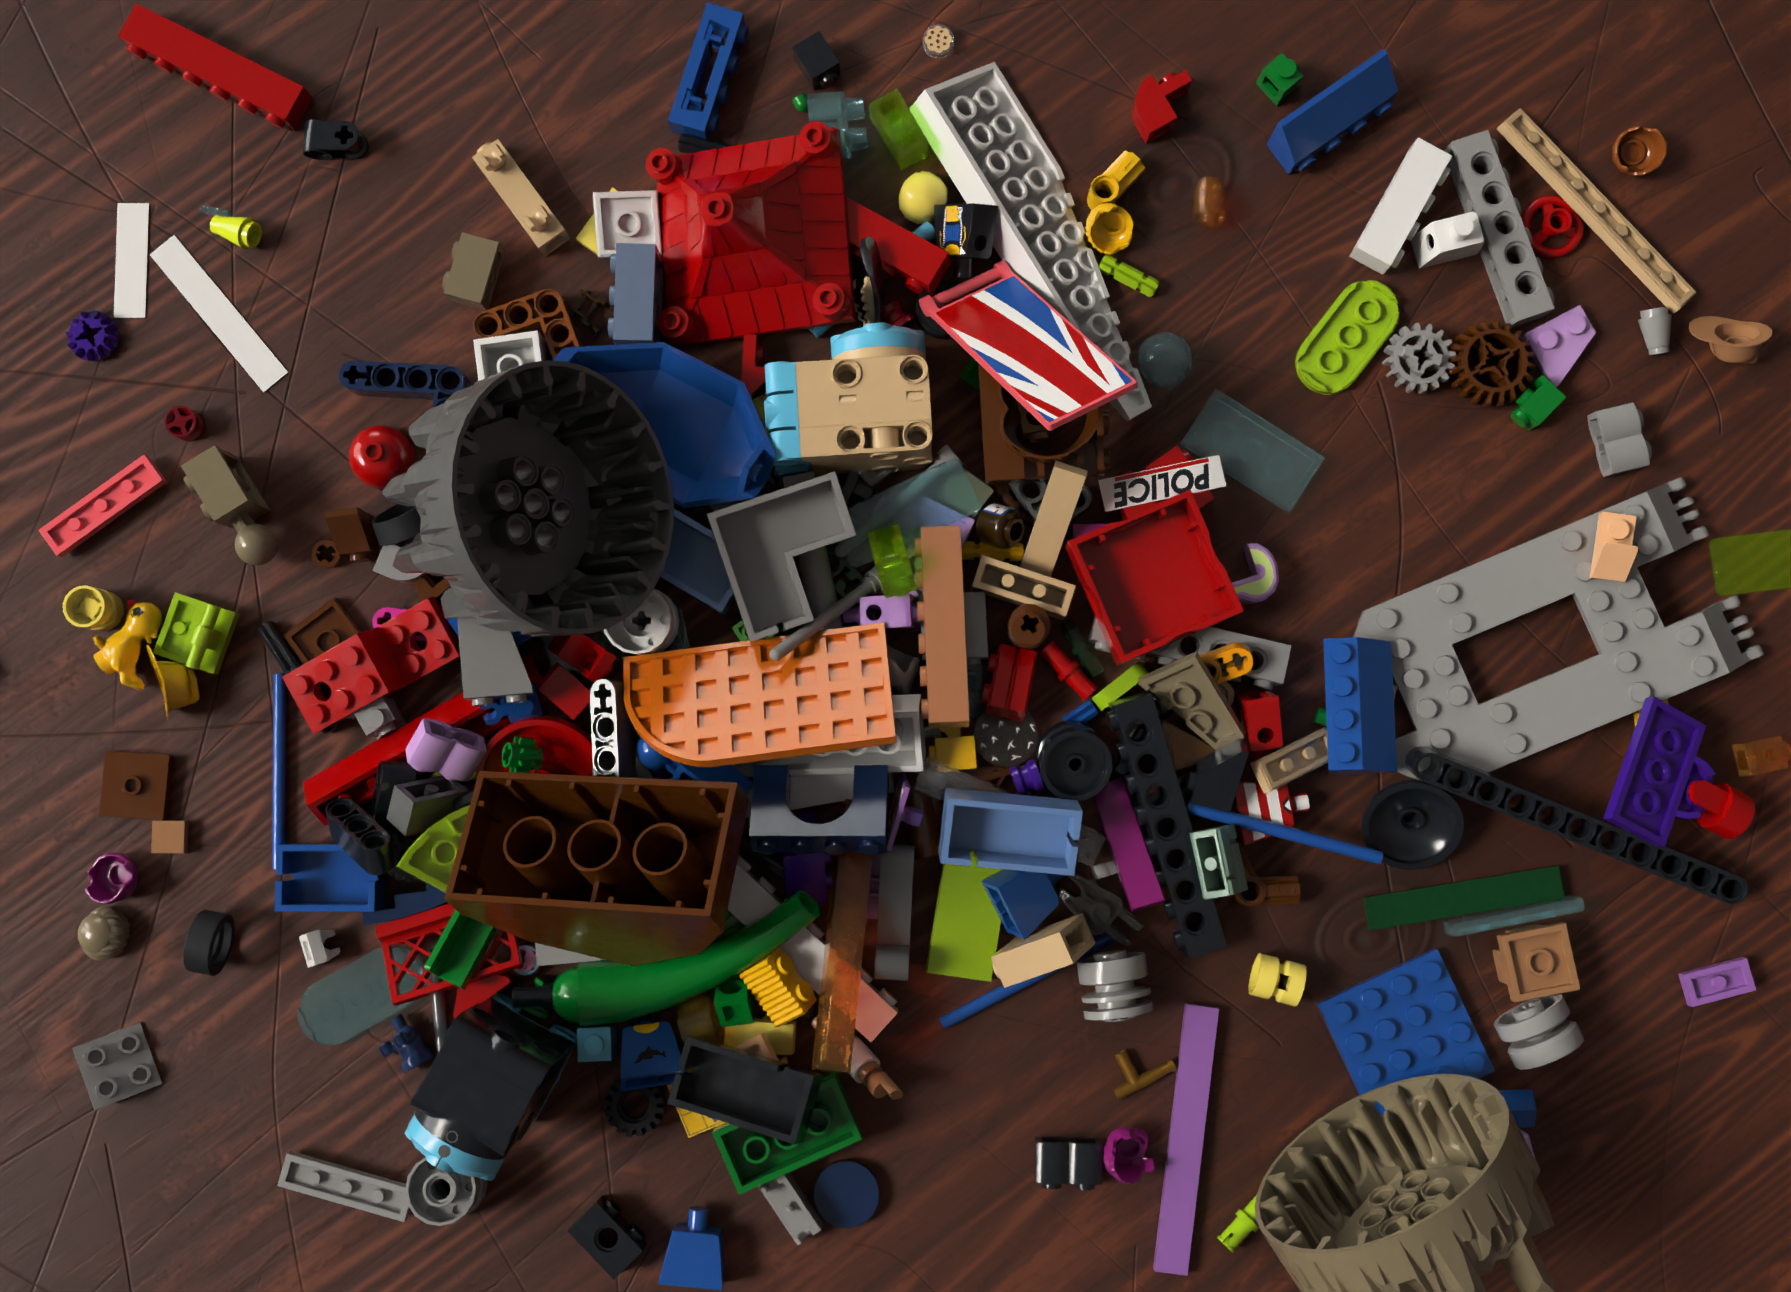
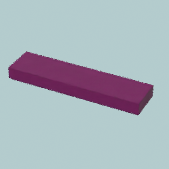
M1119 778L1109 781L1099 794L1093 796V800L1131 911L1134 912L1164 903V897L1123 779Z

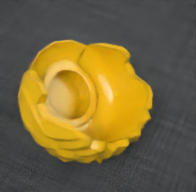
M1113 203L1097 205L1087 217L1085 227L1087 232L1085 234L1092 247L1096 248L1100 253L1115 254L1125 249L1131 242L1133 234L1131 215L1123 207Z

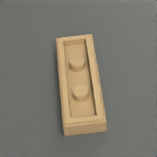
M1327 728L1318 729L1250 763L1264 794L1328 763Z

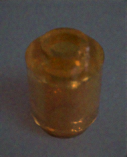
M1202 178L1198 180V186L1194 189L1193 219L1195 222L1200 223L1201 227L1214 228L1226 219V187L1223 186V180L1220 178Z

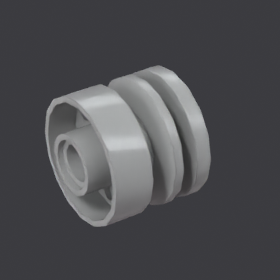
M1111 950L1093 954L1094 957L1076 961L1079 984L1095 986V991L1081 996L1083 1003H1097V1005L1083 1009L1085 1020H1102L1104 1022L1124 1021L1154 1010L1151 1000H1137V998L1151 994L1150 987L1135 985L1134 980L1148 975L1144 952Z
M425 1157L415 1164L407 1177L405 1187L407 1205L414 1216L426 1224L443 1226L455 1223L478 1208L485 1197L488 1180L440 1170L431 1165ZM444 1180L449 1183L450 1192L445 1189Z

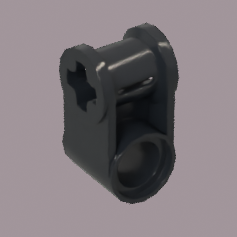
M316 119L305 121L303 155L315 160H357L364 157L368 152L369 144L367 138L351 122Z

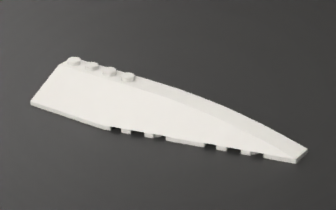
M992 62L925 89L910 107L909 112L967 204L975 203L998 206L993 247L1001 259L1007 262L1014 274L1089 340L1096 342L1097 347L1103 350L1106 355L1136 380L1137 388L1110 401L1111 405L1126 422L1149 410L1152 405L1138 369L1133 368L1130 362L1129 354L1131 350L1128 342H1123L1117 328L1120 321L1116 311L1111 312L1107 299L1110 295L1094 253L1085 244L1083 237L1086 232L1082 222H1077L1072 210L1075 203L1071 193H1066L1062 181L1065 177L1062 169L996 63Z

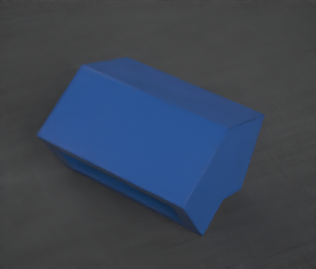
M1498 1090L1506 1100L1519 1128L1535 1127L1537 1109L1533 1090Z

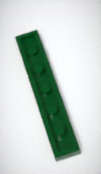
M1553 865L1362 897L1367 928L1368 930H1376L1564 899L1565 897L1559 866Z

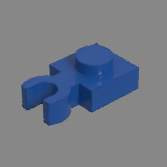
M531 681L534 695L527 696V702L507 703L506 698L493 699V705L481 706L482 710L487 708L495 709L492 713L484 715L486 725L496 724L503 716L507 715L510 723L523 718L542 715L534 681Z

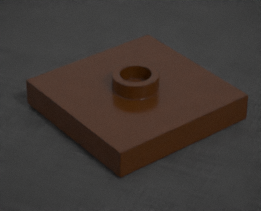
M105 751L98 816L168 820L174 755Z

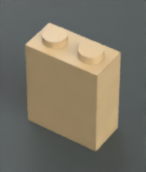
M1081 913L1034 930L1025 939L1015 937L991 956L995 975L1001 979L1004 988L1074 964L1096 943Z

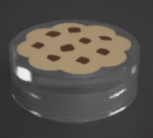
M942 24L928 27L923 34L922 41L925 53L934 59L947 57L954 47L952 31Z

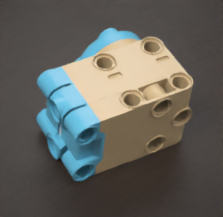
M870 323L861 328L832 336L830 338L832 360L777 361L765 364L767 396L766 400H764L766 430L769 432L768 438L776 454L773 464L775 478L780 479L786 476L813 471L814 476H823L835 472L836 475L850 474L851 471L857 474L859 471L879 473V470L884 468H895L893 472L920 470L933 461L929 371L926 362L924 331L902 326H892L888 323Z

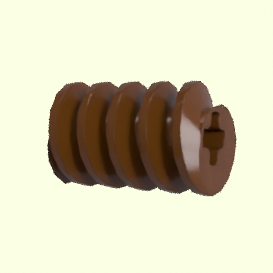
M1035 604L1019 606L1013 611L1007 624L1006 634L1009 643L1018 649H1038L1049 634V616L1043 608ZM1024 623L1026 626L1033 625L1035 627L1032 633L1030 630H1022Z

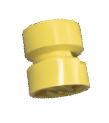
M84 585L75 587L65 596L63 613L66 619L74 626L96 631H109L121 622L124 606L120 597L115 593Z
M1259 953L1255 958L1250 974L1249 994L1267 1000L1275 996L1278 1003L1296 1007L1301 1000L1305 987L1306 966L1289 960L1281 964L1277 957ZM1280 974H1283V975H1282V979H1281V983H1280V987H1278V983H1279V979H1280Z

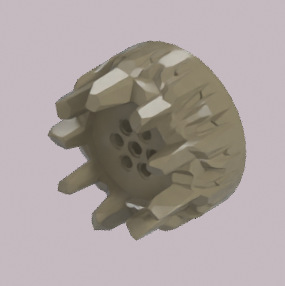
M1458 1074L1418 1076L1375 1088L1349 1100L1316 1120L1285 1147L1270 1166L1258 1189L1255 1202L1256 1221L1261 1232L1301 1292H1486L1480 1276L1490 1273L1496 1260L1500 1261L1521 1292H1555L1554 1282L1532 1239L1533 1236L1554 1226L1550 1209L1536 1181L1541 1169L1504 1097L1486 1081L1472 1076ZM1375 1101L1384 1106V1115L1376 1111Z

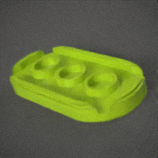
M1374 280L1358 281L1350 284L1338 296L1297 351L1295 359L1296 372L1301 382L1307 388L1319 394L1332 395L1344 391L1357 379L1398 324L1400 311L1398 312V301L1396 295L1388 286Z

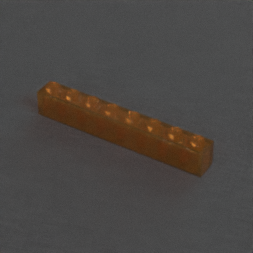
M845 799L840 805L839 817L847 811L852 799ZM844 852L841 855H835L812 1061L813 1071L840 1074L851 1072L873 855H864L860 852Z

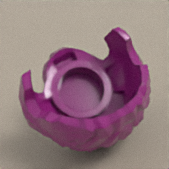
M1120 1127L1113 1130L1107 1138L1103 1149L1105 1168L1110 1175L1114 1176L1122 1184L1137 1183L1142 1175L1147 1172L1152 1173L1155 1169L1153 1159H1148L1144 1156L1149 1142L1148 1134L1144 1129Z

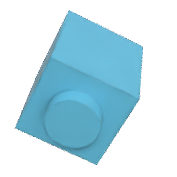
M616 1023L577 1028L578 1062L611 1061L618 1055Z

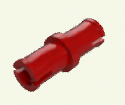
M1052 641L1039 653V656L1058 673L1059 676L1057 678L1061 682L1065 681L1082 698L1083 702L1099 688L1079 668L1080 664L1076 660L1072 661L1056 645L1055 641Z

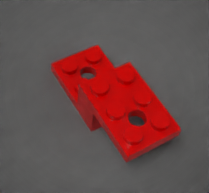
M433 596L376 628L355 634L282 676L310 730L313 734H316L382 697L391 696L459 658V641ZM418 632L424 634L427 639L425 649L420 648L416 643L415 637ZM322 682L329 685L331 689L330 698H326L321 693Z

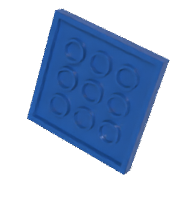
M1434 948L1316 1003L1359 1095L1396 1081L1418 1076L1458 1074L1479 1079L1495 1071L1438 949ZM1375 1101L1376 1111L1384 1115V1106Z

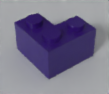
M816 811L794 813L798 819L804 822L818 824ZM781 852L786 900L801 890L812 896L817 904H826L827 890L832 889L830 869L825 870V864L831 863L830 854L826 852H810L807 855H797L793 852Z

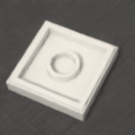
M657 190L593 192L598 259L611 258V254H616V243L656 244L662 256Z

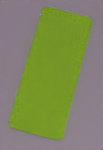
M1791 529L1721 537L1710 541L1711 562L1718 595L1727 596L1791 588Z

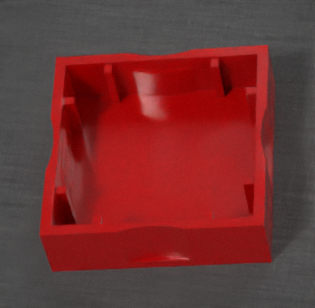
M1191 489L1147 507L1138 515L1127 520L1107 524L1069 540L1065 545L1117 666L1244 612L1228 573L1213 550L1209 530Z

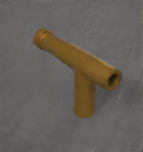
M1121 1050L1114 1056L1127 1081L1113 1088L1118 1100H1121L1152 1084L1168 1073L1177 1071L1173 1060L1169 1059L1167 1063L1139 1075L1127 1050Z

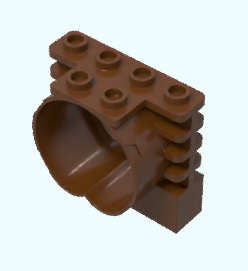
M978 363L986 485L1050 479L1055 461L1087 470L1086 477L1104 476L1105 468H1110L1109 448L1103 449V438L1110 431L1109 411H1103L1102 406L1086 413V423L1083 432L1077 441L1067 449L1051 454L1031 451L1024 447L1016 438V429L1021 422V414L1014 405V397Z

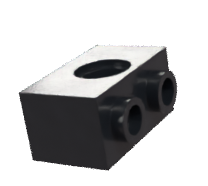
M601 1196L573 1223L568 1232L614 1280L643 1252L647 1242L644 1240V1232L635 1223L629 1224L621 1216L622 1210L618 1204L612 1199L606 1200ZM604 1228L614 1229L618 1234V1240L615 1242L607 1241L603 1236L602 1230Z

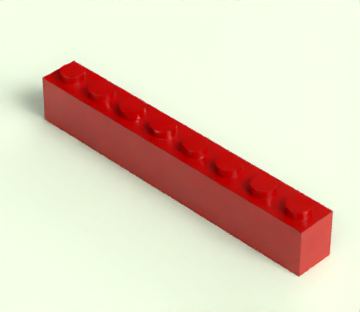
M531 653L522 658L530 681H534L536 688V685L547 673ZM536 688L541 705L549 699ZM462 692L304 781L306 805L321 823L327 826L328 821L325 809L331 801L338 798H349L360 807L371 801L379 761L407 762L405 749L423 718L438 720L453 728L470 730L484 737L509 723L508 715L503 716L498 723L486 725L484 715L492 713L495 709L487 708L482 710L481 706H472V701L464 700Z

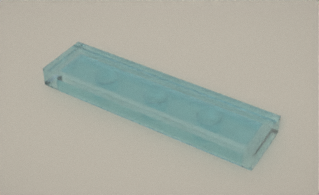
M1568 896L1564 899L1534 903L1445 921L1443 923L1445 932L1448 935L1458 937L1581 912L1585 907L1583 898Z

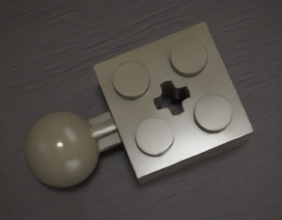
M214 445L181 465L187 475L183 478L184 482L192 493L199 495L203 502L200 508L207 519L237 531L238 534L235 538L234 546L239 558L247 564L256 566L270 562L278 551V539L270 528L265 525L255 524L254 520L269 512L270 509L239 457Z

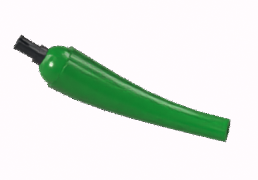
M800 890L762 918L733 933L715 939L700 954L636 966L609 960L579 962L578 966L571 967L561 973L555 982L543 983V986L513 987V1008L543 1006L544 1010L555 1009L564 1020L580 1024L581 1028L621 1023L659 1012L713 989L754 965L788 942L818 918L821 913L820 908L812 896Z

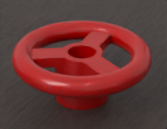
M1548 195L1534 200L1527 206L1521 217L1524 227H1527L1531 233L1533 252L1543 257L1557 258L1571 253L1579 245L1584 234L1583 219L1561 196ZM1542 207L1544 215L1542 229L1533 236L1530 229V221L1533 214ZM1551 221H1554L1558 228H1554L1551 225ZM1562 235L1571 238L1567 244L1559 248H1548L1541 245L1548 236Z

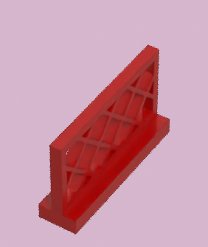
M449 903L375 926L377 939L382 943L393 1005L398 1006L457 987L446 981L434 984L427 980L431 973L426 969L421 976L409 969L419 952L428 957L431 955L422 947L430 936L436 934L441 936L455 911V908ZM502 930L498 935L495 934L493 937L495 939L486 955L482 957V961L469 983L523 967L517 936ZM506 934L508 935L509 942L504 939ZM503 943L510 947L513 960L498 964L491 959L500 944ZM406 944L413 949L403 965L394 961L392 948ZM395 966L398 967V968H400L397 973H396V968H395ZM406 972L419 979L411 992L400 995L399 983ZM425 983L428 984V985H430V986H427V987L422 988Z

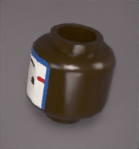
M992 503L987 505L976 518V533L979 540L984 544L1000 549H1009L1018 543L1024 535L1025 525L1022 516L1014 508Z

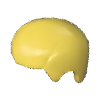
M928 171L915 172L904 181L898 196L899 209L906 219L916 224H923L925 221L931 223L935 220L934 205L946 204L948 201V189L942 179Z

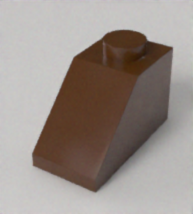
M358 507L324 511L338 555L350 559L351 563H362L370 561V556L380 554L379 542L371 523L375 516Z

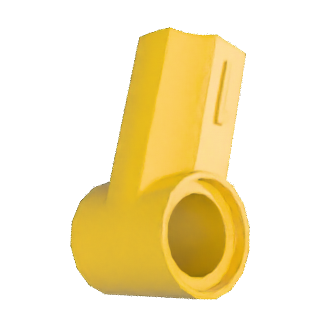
M1125 150L1102 175L1094 178L1087 195L1089 208L1092 210L1097 205L1104 203L1115 204L1122 194L1145 171V166L1142 164L1141 159L1133 152ZM1096 191H1106L1110 197L1101 198L1096 194Z

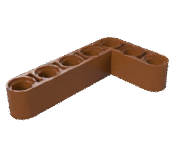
M543 289L483 311L476 316L473 322L474 331L480 339L543 330L553 359L563 348L582 347L568 306L561 295L553 289ZM551 301L558 302V308L554 312H544L547 303ZM521 312L528 313L527 320L524 323H514L517 314ZM490 323L498 324L495 333L485 335L484 331L487 325ZM563 330L569 331L566 341L561 343L555 342V336L558 332Z

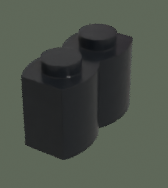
M1035 1137V1182L1042 1183V1188L1060 1189L1062 1184H1075V1188L1079 1190H1094L1095 1185L1103 1184L1102 1139L1087 1137Z

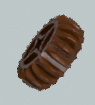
M1493 320L1489 326L1485 321H1480L1476 328L1470 325L1465 329V334L1459 333L1455 337L1457 344H1452L1448 351L1456 352V355L1451 356L1448 360L1455 367L1449 369L1446 373L1449 377L1455 376L1456 378L1451 384V388H1457L1460 385L1463 389L1459 397L1464 398L1470 394V404L1475 405L1481 399L1483 408H1488L1492 402L1496 407H1501L1505 401L1511 403L1516 400V394L1521 395L1526 391L1524 384H1529L1533 380V377L1528 372L1535 370L1536 365L1528 362V360L1535 356V352H1526L1525 347L1530 344V340L1521 342L1518 339L1522 334V330H1517L1512 334L1510 333L1511 323H1506L1500 329L1498 320ZM1490 342H1494L1503 347L1504 349L1498 350L1494 348ZM1470 348L1474 351L1472 356L1475 360V365L1471 370L1468 366ZM1500 358V361L1494 364L1495 366L1486 367L1483 370L1480 369L1486 362H1493ZM1511 358L1513 370L1509 380L1506 363ZM1483 378L1487 380L1491 386L1494 385L1495 387L1483 385L1476 379Z

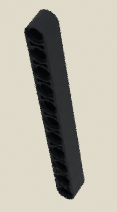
M1414 747L1406 755L1405 763L1407 769L1423 782L1724 903L1738 904L1747 896L1748 884L1743 878L1710 861L1667 844L1665 847H1655L1603 818L1427 747ZM1430 757V766L1424 771H1418L1419 762L1423 758ZM1460 769L1461 775L1458 781L1449 783L1451 772ZM1491 782L1489 792L1485 795H1480L1479 789L1482 784ZM1521 794L1520 803L1515 807H1510L1512 797ZM1551 806L1550 815L1545 819H1540L1541 811ZM1581 819L1580 827L1575 831H1571V824L1575 820ZM1611 831L1610 839L1601 844L1603 834ZM1641 843L1640 851L1635 855H1631L1632 848ZM1671 855L1669 864L1662 867L1664 858ZM1701 868L1699 876L1692 879L1693 872ZM1730 880L1728 889L1722 891L1724 883Z

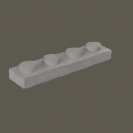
M293 1151L286 1154L277 1186L401 1222H405L408 1219L410 1208L407 1205L405 1183Z

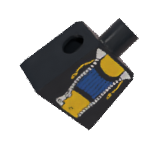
M975 203L934 205L936 246L949 252L950 258H954L953 277L972 278L973 259H989L991 256L998 206Z

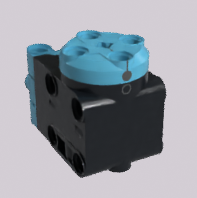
M499 993L463 1011L450 1026L440 1051L411 1100L410 1105L416 1108V1111L405 1131L406 1137L426 1156V1160L431 1165L440 1170L456 1172L470 1177H479L488 1181L494 1180L510 1148L518 1140L520 1141L525 1133L534 1126L547 1098L560 1080L564 1066L577 1045V1034L568 1028L556 1024L550 1029H546L519 1014L521 1008H513L512 998Z

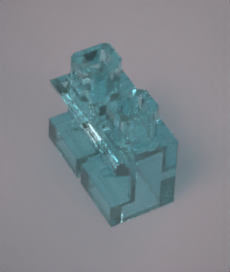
M845 91L806 94L809 123L820 121L826 124L828 128L837 127L840 130L843 158H851V151L868 148L866 127L848 128L849 120L865 119L863 98H845Z

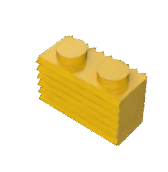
M780 947L740 973V979L744 980V984L751 990V994L755 995V1000H758L759 1005L763 1006V1011L767 1012V1016L774 1022L775 1027H780L806 1014L817 1001L812 986L802 979L795 969L792 958L784 954Z

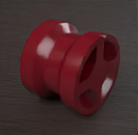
M900 299L890 302L883 308L882 323L909 328L915 321L912 314L904 311L903 303Z
M180 405L171 408L164 419V425L168 433L186 442L198 440L205 432L206 425L202 415L186 406ZM191 421L190 426L188 427L189 429L187 430L186 426L188 425V422Z

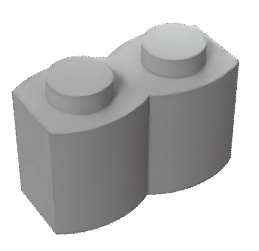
M1634 403L1595 411L1587 415L1590 435L1595 445L1596 457L1603 477L1650 465L1652 449L1650 443L1642 435L1641 428L1644 425V419L1641 411L1636 409Z

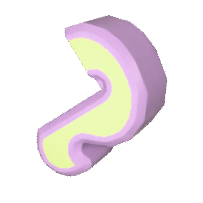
M1250 543L1242 548L1252 576L1232 582L1239 601L1249 605L1266 600L1275 592L1279 582L1278 566L1274 556L1267 548L1260 544Z

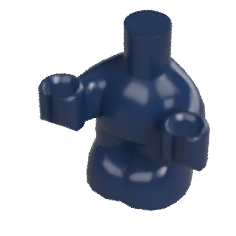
M402 1014L390 1020L397 1034L392 1037L393 1041H387L378 1048L384 1057L394 1052H399L403 1059L401 1068L404 1074L435 1057L432 1051L425 1046L422 1034L416 1031L414 1027L408 1025Z

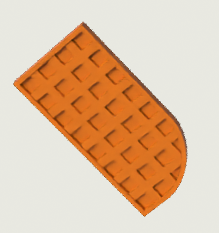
M882 622L819 631L779 661L772 660L769 653L771 649L790 635L762 638L752 642L747 640L623 657L625 708L637 733L651 748L673 761L696 767H718L897 743L885 624Z

